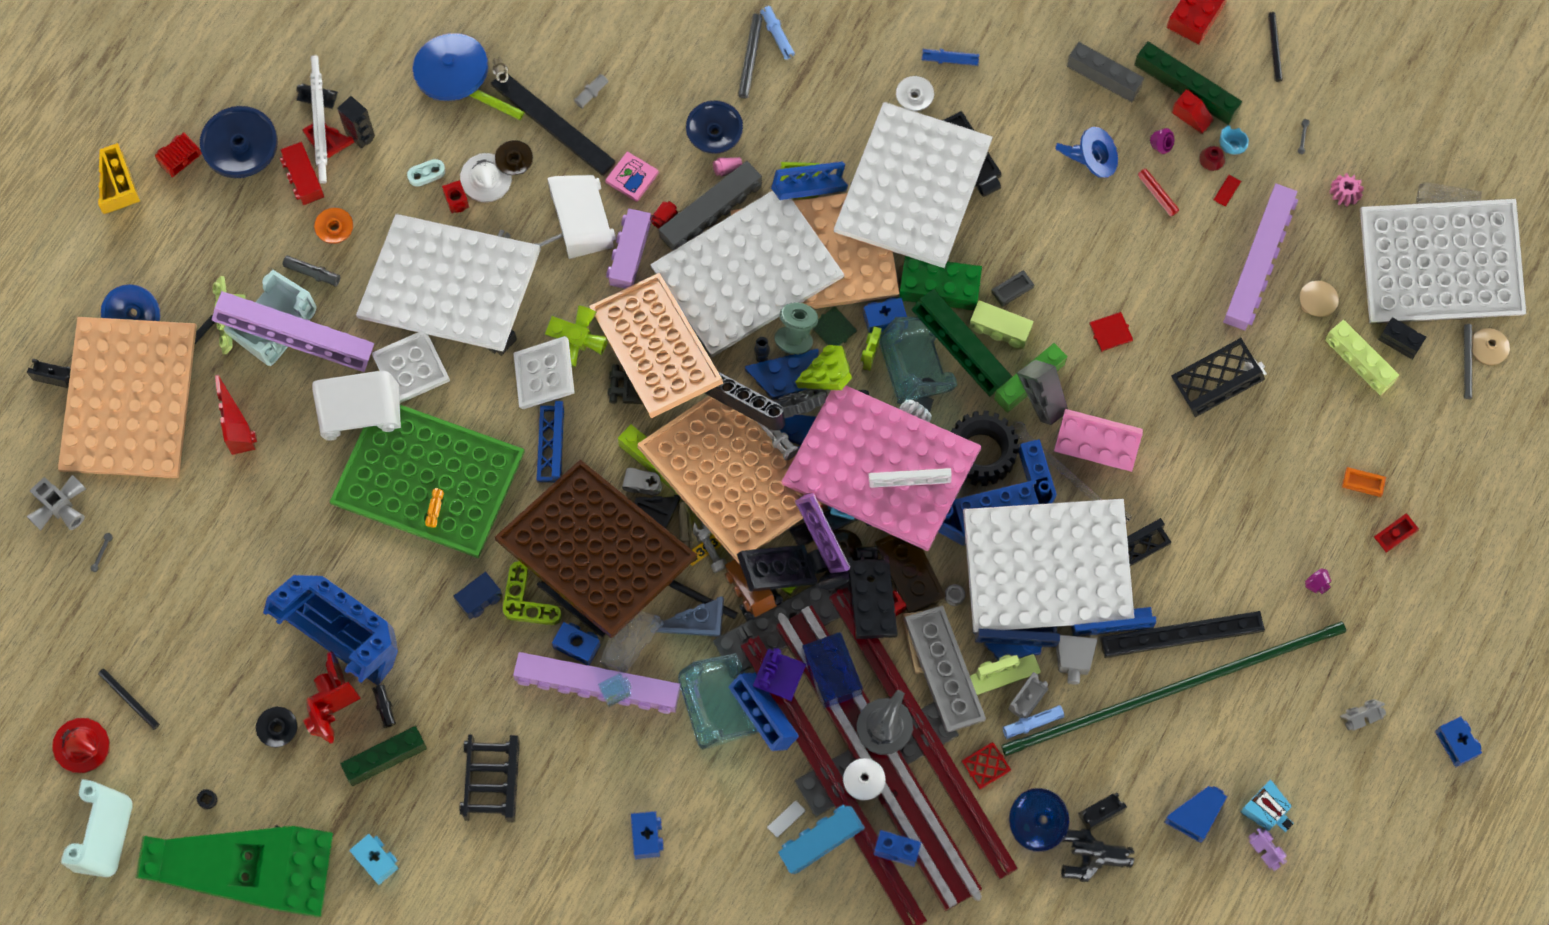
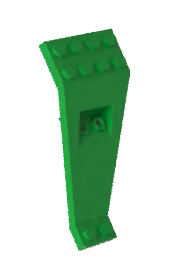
M285 826L172 839L143 836L136 879L163 883L276 911L321 917L333 833L298 826ZM245 853L250 854L249 860L245 858ZM243 873L247 876L246 881L241 878Z

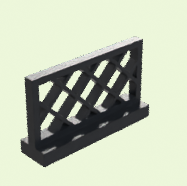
M1242 338L1171 375L1194 417L1205 413L1265 380L1263 371L1256 363ZM1241 345L1243 349L1242 355H1232L1233 348ZM1219 356L1226 357L1224 365L1214 364L1215 358ZM1230 358L1240 360L1237 369L1227 367ZM1243 361L1252 363L1254 367L1248 371L1240 370ZM1207 366L1206 375L1197 374L1198 367ZM1212 368L1222 370L1219 378L1210 377ZM1225 371L1234 372V378L1230 381L1224 380ZM1184 375L1191 376L1188 385L1181 384L1178 378ZM1195 377L1204 379L1202 388L1192 386ZM1208 380L1218 382L1215 389H1205ZM1190 390L1200 392L1199 397L1190 401L1188 397Z

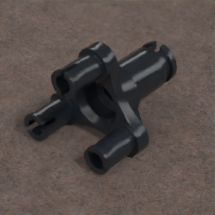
M1063 829L1061 834L1062 842H1072L1071 848H1075V850H1071L1072 854L1082 855V865L1080 867L1062 865L1061 877L1063 879H1079L1080 882H1089L1090 878L1103 865L1126 866V868L1133 866L1134 858H1128L1129 854H1134L1133 847L1104 845L1103 841H1097L1093 837L1090 829Z

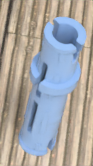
M771 6L764 7L760 13L767 23L766 27L771 31L784 59H790L791 56L795 55V52L780 26L781 22L775 17Z
M1058 705L1025 719L1022 717L1015 723L1003 726V733L1006 739L1022 733L1027 734L1034 728L1064 718V712L1061 706Z

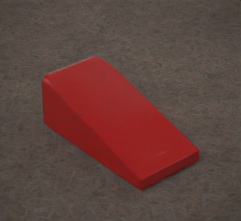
M1406 513L1375 535L1374 538L1387 553L1418 532L1419 528Z

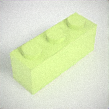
M979 300L970 320L969 328L978 334L984 333L989 335L996 341L1002 340L1009 343L1012 347L1024 349L1034 321Z

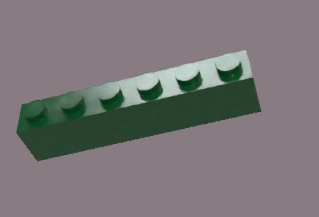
M1149 41L1146 42L1137 54L1134 64L1136 67L1180 95L1187 89L1203 101L1211 115L1225 124L1229 125L1238 114L1243 103L1242 100Z
M934 289L919 299L911 310L989 397L1013 377Z

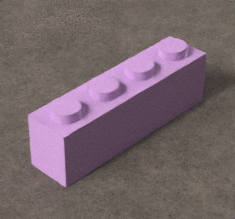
M629 208L627 215H623L621 222L623 229L622 232H618L616 240L618 246L612 252L611 260H613L612 267H608L606 274L611 286L624 289L634 285L651 226V213Z

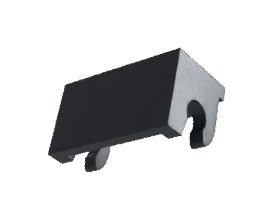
M32 359L34 366L33 368L28 367L27 374L33 381L68 388L71 367L57 366L40 362L38 359Z
M1116 792L1079 812L1078 815L1085 827L1091 831L1123 813L1127 806L1125 802L1121 803L1119 794Z

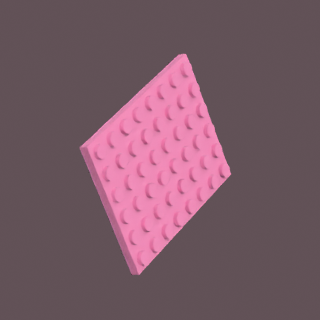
M845 386L841 391L831 390L825 400L826 403L823 404L786 472L782 485L804 495L814 493L817 501L929 551L981 450V445L851 387ZM951 468L950 483L874 488L869 486V473Z

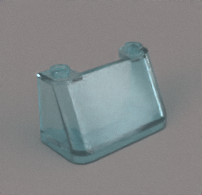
M895 317L880 335V346L896 398L899 402L951 392L957 386L956 377L952 372L943 373L934 345V341L937 338L918 317ZM928 377L933 379L935 382H928V380L922 381V378Z
M736 653L694 661L679 672V684L698 746L701 749L712 748L759 733L728 687L735 680V677L739 675L742 668Z

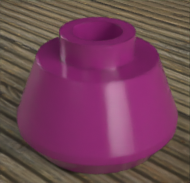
M1168 128L1157 130L1150 137L1152 148L1160 154H1167L1174 146L1175 137Z
M1321 568L1313 573L1305 581V587L1315 594L1327 592L1331 588L1329 584L1332 582L1328 570Z

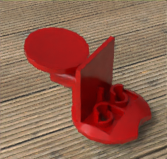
M330 651L327 653L328 659L326 661L328 673L320 674L314 679L318 693L307 698L309 717L304 719L303 722L311 735L322 737L325 741L332 744L334 743V729L331 723L336 721L333 713L361 698L349 681L345 683L338 659L334 652Z

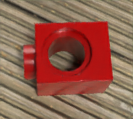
M460 180L442 186L451 214L455 212L461 213L469 208ZM454 197H460L458 200H452Z

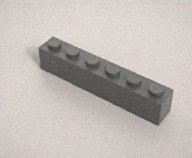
M745 161L659 228V237L673 251L702 234L703 230L708 226L712 227L722 215L726 216L735 205L743 203L749 194L757 192L762 186V175L748 161Z

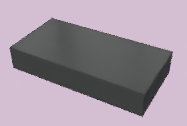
M1023 270L993 288L991 293L1003 307L1033 289L1035 285Z

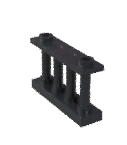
M468 734V741H464V753H467L464 802H460V815H463L465 821H469L470 813H500L502 816H505L507 822H515L520 739L517 735H510L509 742L501 744L474 743L473 735ZM474 751L505 752L509 754L508 762H505V764L473 763ZM472 772H504L507 775V782L503 784H472ZM471 792L503 793V795H506V803H502V805L470 804Z

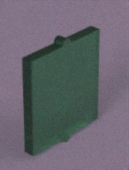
M835 306L826 314H821L817 325L813 328L827 345L840 346L843 342L847 343V339L857 332V329Z

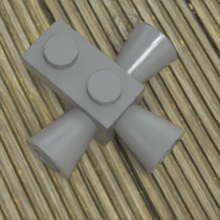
M73 475L61 490L44 477L30 490L44 506L26 517L40 531L52 515L57 519L61 517L68 529L73 530L83 522L85 516L71 508L73 505L69 500L86 490V488Z

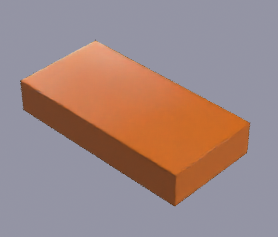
M1347 467L1342 488L1382 497L1386 477Z

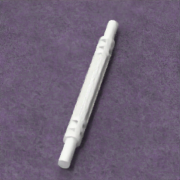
M311 56L312 73L310 74L315 158L316 165L318 166L319 183L324 184L327 183L326 165L328 163L322 74L319 73L318 56Z

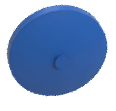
M458 33L444 34L431 39L418 51L413 62V76L419 89L427 96L441 101L459 100L469 96L483 84L489 68L488 58L482 45L474 38Z

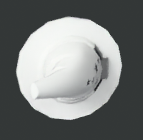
M491 153L478 154L471 157L463 165L460 173V181L464 192L470 198L479 202H493L502 198L509 190L512 182L511 175L504 174L497 168L495 155Z

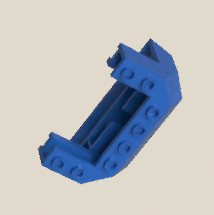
M293 575L267 597L263 611L265 615L269 614L274 617L278 624L286 620L329 652L333 651L336 657L348 664L345 672L354 674L358 677L360 683L367 678L378 686L393 668L398 653L394 628L386 620L325 577Z

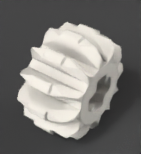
M905 400L899 407L900 410L930 423L931 413L918 402Z

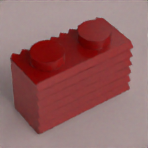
M183 132L182 135L175 136L166 147H161L157 154H155V158L158 164L173 178L201 156L202 153L199 147Z

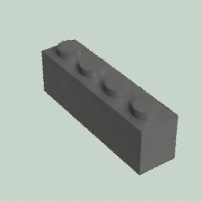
M1081 42L1077 43L1068 58V68L1131 103L1141 90L1144 77Z

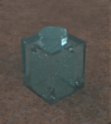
M621 673L598 684L608 707L631 696L630 689H632V686L627 677L623 679Z

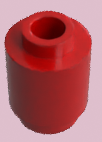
M663 201L652 215L651 223L657 229L661 228L678 214L677 206L670 201Z

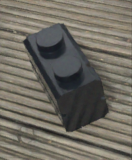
M1392 317L1378 340L1413 360L1425 341L1426 336L1417 333L1416 330Z

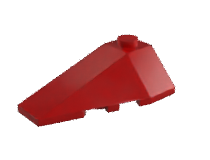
M215 375L217 396L219 401L222 402L218 406L222 416L220 421L225 444L232 455L256 450L254 444L257 442L255 430L252 431L220 376Z

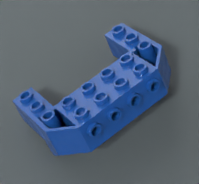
M1040 439L1022 443L1018 450L1027 482L955 499L938 532L964 546L966 545L964 509L1054 503L1057 493Z

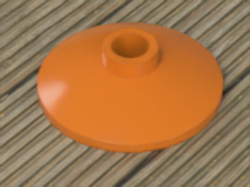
M328 208L317 216L314 229L319 239L326 243L336 244L343 242L351 235L353 220L350 214L341 208Z

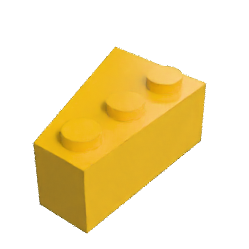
M116 143L99 149L100 182L98 186V205L102 213L107 214L140 202L119 144Z

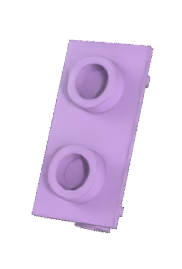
M1262 828L1257 829L1258 835L1254 832L1248 836L1249 842L1258 853L1264 849L1267 851L1261 858L1268 865L1269 869L1272 868L1275 871L1281 867L1280 861L1282 864L1287 863L1285 860L1287 856L1279 846L1276 848L1272 843V835L1266 829L1263 831Z

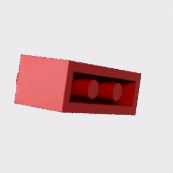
M302 141L280 149L282 157L279 159L283 168L287 167L289 173H286L289 183H294L296 187L293 189L296 200L301 199L304 206L325 198Z

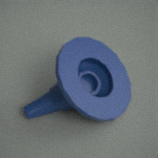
M1090 127L1085 130L1081 137L1080 145L1068 146L1057 143L1055 147L1063 155L1086 165L1091 173L1099 178H1107L1113 175L1118 166V153L1114 141L1100 127Z

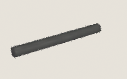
M1471 324L1464 325V399L1467 400L1472 399Z

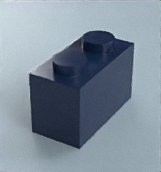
M485 571L453 597L466 616L472 619L473 617H479L489 605H495L501 599L502 592Z

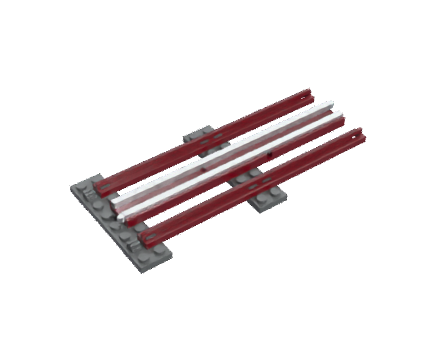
M850 581L840 587L828 590L818 588V582L782 602L780 605H776V607L755 617L754 620H749L713 640V643L733 677L750 667L758 674L768 649L774 650V648L782 650L788 647L794 659L806 663L803 674L849 750L831 759L795 696L790 701L770 693L799 735L796 742L813 769L796 779L795 783L815 818L833 807L837 809L844 805L854 809L865 829L854 835L853 839L904 925H924L927 923V919L892 860L874 855L878 836L856 799L845 789L843 782L844 772L853 761L871 759L883 769L885 785L877 798L899 835L921 842L916 864L945 912L970 897L980 901L982 887L908 766L910 763L923 756L926 758L999 880L1018 870V867L943 746L958 737V732L946 733L935 702L922 709L920 708L878 638L856 639ZM838 618L842 619L888 697L891 699L897 690L904 693L902 704L908 709L912 717L913 731L908 743L901 750L893 754L880 755L871 752L861 743L857 735V721L860 712L870 701L825 628L826 625ZM866 774L861 775L863 781L869 779ZM907 913H909V915L911 916V918H912L914 924L912 923V921H911V919H910V917L908 916Z

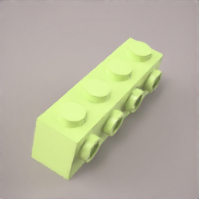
M1342 320L1329 331L1325 341L1379 395H1382L1396 382L1399 374L1345 320Z

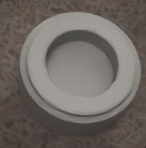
M957 584L947 587L945 591L946 602L952 606L960 605L965 598L964 589Z

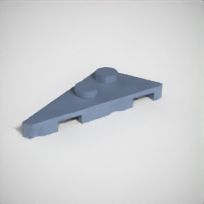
M717 597L714 601L700 604L694 609L678 613L665 621L656 622L654 625L649 626V631L720 637L724 597Z

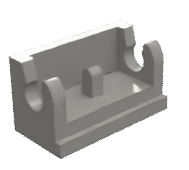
M1034 672L1011 702L1008 709L1019 718L1023 717L1025 719L1029 717L1049 689L1047 688L1048 683L1040 681L1038 679L1039 676Z

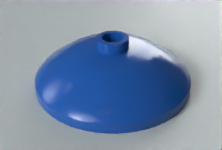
M127 284L113 289L106 295L101 306V318L160 321V308L157 300L148 290L138 285ZM132 309L137 311L136 316L131 313Z

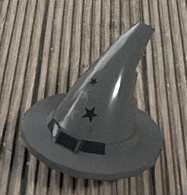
M897 690L891 699H876L868 703L860 712L857 721V735L861 743L871 752L880 755L893 754L901 750L910 740L913 731V721L908 709L902 704L904 693L900 690Z

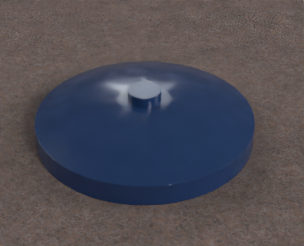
M234 106L219 111L207 121L200 136V150L207 165L216 173L229 178H246L259 173L273 160L278 147V136L272 121L263 112L248 106Z

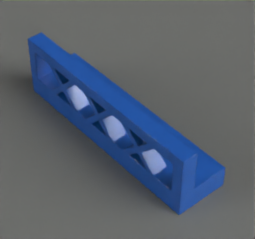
M841 161L776 170L771 189L779 200L845 192L848 184L842 178L845 163ZM837 169L836 174L829 175L830 172ZM822 171L818 176L812 177L816 172ZM801 173H806L800 179H795ZM789 175L784 181H780L781 176Z
M555 401V406H540L537 482L555 483L562 474L563 401ZM544 411L554 412V419L550 423L544 418ZM550 428L554 434L553 438L547 441L543 437V433ZM550 447L553 450V456L547 460L542 453L546 448ZM548 465L552 469V477H541L542 470Z
M1151 607L1134 609L1133 619L1071 625L1072 636H1089L1152 629L1157 621L1156 616H1152Z

